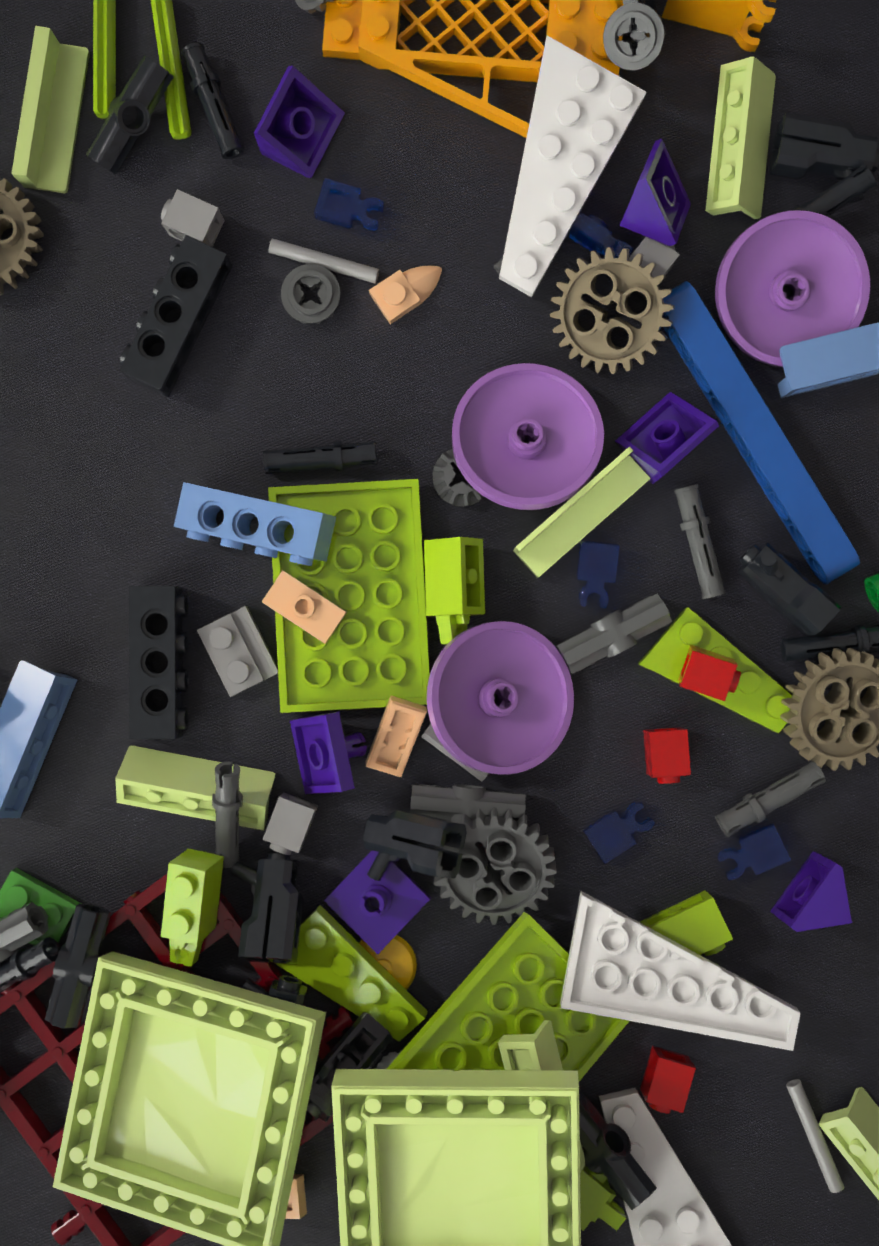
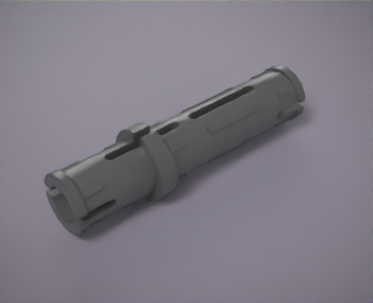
M696 484L677 489L674 493L676 494L683 523L680 524L681 531H686L702 592L701 596L702 599L725 594L726 590H724L717 557L708 529V524H711L710 517H705L698 490L699 487Z
M811 761L801 767V769L785 776L754 795L749 793L743 796V801L717 814L715 819L725 836L730 837L755 821L757 823L766 819L765 816L775 809L782 807L812 788L825 783V776L820 767L814 761Z
M222 762L215 767L216 791L212 795V806L216 813V855L224 856L223 868H231L239 861V807L243 805V795L239 791L240 767L238 764L233 766V762Z

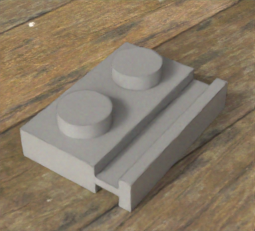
M243 606L239 610L197 630L230 697L278 674V666L248 606Z

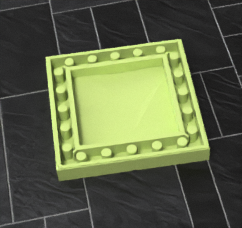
M113 951L98 957L53 1187L224 1246H280L326 1012Z
M336 1069L331 1087L340 1246H581L578 1071Z

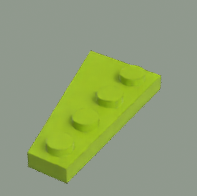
M686 607L638 663V665L679 684L678 679L690 645L733 658L738 665L736 670L741 671L740 680L735 692H728L725 701L701 693L698 694L773 732L779 733L787 724V722L780 718V715L790 711V708L782 704L781 700L792 698V695L689 607Z
M321 905L301 923L297 964L275 963L360 1017L363 1012L368 1013L399 1042L425 1019L428 1012Z

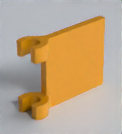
M667 0L662 18L732 36L740 48L747 52H755L760 39L751 37L747 31L752 30L760 33L764 23L771 22L776 9L765 6L763 4L764 0ZM768 0V1L776 3L777 0ZM749 11L752 13L753 16L747 17Z

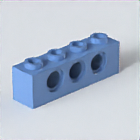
M183 482L174 527L188 530L187 538L209 542L210 535L220 537L221 546L243 550L244 543L256 546L254 552L256 554L277 558L278 551L291 554L290 562L312 566L313 559L327 561L336 516ZM222 509L224 519L221 525L218 526L216 516ZM254 517H257L259 526L252 535L250 523ZM291 524L294 529V535L287 543L284 539V531Z

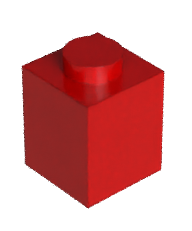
M690 645L678 681L680 687L725 701L728 692H735L740 680L741 671L736 670L738 665L735 659Z
M676 727L643 730L647 775L657 778L659 784L681 782L680 776L691 775L688 729Z
M652 1046L640 1088L645 1101L652 1109L662 1113H670L671 1110L684 1112L696 1070L689 1056Z

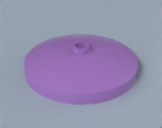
M810 211L780 212L770 215L747 228L729 247L721 262L716 278V308L723 329L742 352L759 362L783 367L779 349L782 346L859 327L869 301L870 275L866 258L858 242L838 222L822 214ZM784 285L791 289L789 299L786 298V293L783 292Z
M522 363L507 365L482 376L461 398L452 424L454 458L467 482L490 501L520 510L549 508L574 496L588 483L594 474L604 444L603 421L592 396L578 381L568 374L540 364Z
M498 621L471 627L461 632L444 647L432 667L427 686V709L433 730L443 747L456 760L474 770L490 774H515L529 770L546 760L558 748L571 723L574 708V691L568 667L557 648L545 636L528 626L514 622ZM494 693L497 695V702H496V704H495V702H494V699H495Z

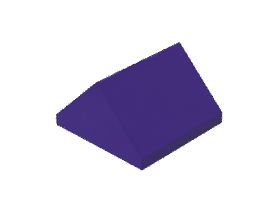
M288 66L254 131L259 150L262 155L307 178H312L345 112L294 66Z
M662 139L655 141L620 226L667 246L677 244L691 202Z
M669 392L615 441L623 452L629 446L633 449L630 456L651 478L649 481L654 484L719 427V424L715 419L672 392Z
M813 851L770 912L796 932L852 923L843 867Z

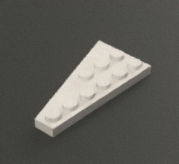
M548 35L546 36L499 275L500 280L530 297L536 291L646 95V91Z
M582 891L580 892L560 1001L561 1008L793 1051L800 1012L797 1007Z
M636 1088L599 1096L604 1120L607 1124L613 1123L620 1126L627 1133L631 1142L630 1154L657 1187L647 1199L633 1210L624 1201L634 1246H732Z

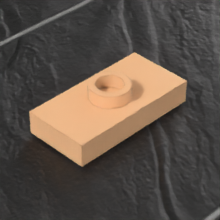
M283 570L262 600V603L324 644H327L347 613Z
M390 696L368 753L366 767L402 777L426 716V706Z

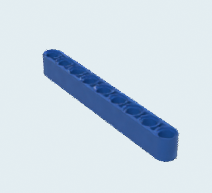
M687 281L672 289L670 295L663 298L664 303L675 305V309L664 312V317L673 321V325L663 327L813 573L823 584H829L860 564L856 550L694 287Z

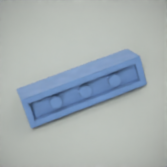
M879 322L782 346L779 349L786 377L777 384L780 397L785 398L879 374Z
M23 660L17 666L0 707V818L21 817L77 682V679L66 674L46 671Z

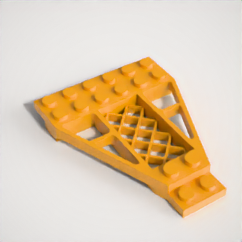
M334 0V2L328 1L326 3L322 45L323 57L361 60L377 69L391 70L527 138L529 123L488 103L490 78L538 82L544 46L535 34L545 25H547L546 36L548 35L619 76L620 67L616 66L609 59L604 49L603 33L609 17L614 11L623 6V0H513L520 1L513 8L505 0H480L475 5L471 0H459L467 9V12L455 22L444 10L455 0H440L438 2L437 0H425L431 8L419 18L407 7L415 0ZM494 2L504 15L491 25L481 12ZM542 3H548V10ZM531 5L541 18L528 28L519 18L518 14ZM402 13L411 25L399 34L400 16ZM438 15L448 28L434 38L424 26ZM474 18L484 29V32L471 41L461 28ZM511 21L521 35L508 45L498 31ZM418 31L428 44L420 51H411L404 42ZM455 35L464 48L457 54H447L441 45ZM489 38L501 49L494 57H484L477 49ZM526 41L538 53L530 61L521 60L514 52ZM429 73L484 78L483 97L479 99Z

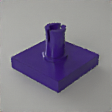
M339 712L290 720L305 794L343 792L354 789L349 758L361 757L366 754L367 745L352 747L354 744L366 742L364 736L359 732L344 736Z
M372 850L324 901L379 954L431 897L395 861L390 862L380 881L371 879L367 873L379 853Z

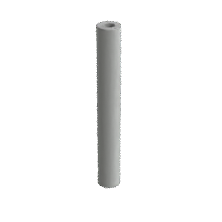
M272 238L270 241V254L305 264L320 265L329 271L374 284L377 282L379 276V269L277 239Z
M799 1079L791 1080L786 1084V1087L831 1193L840 1192L844 1189V1184L802 1083Z

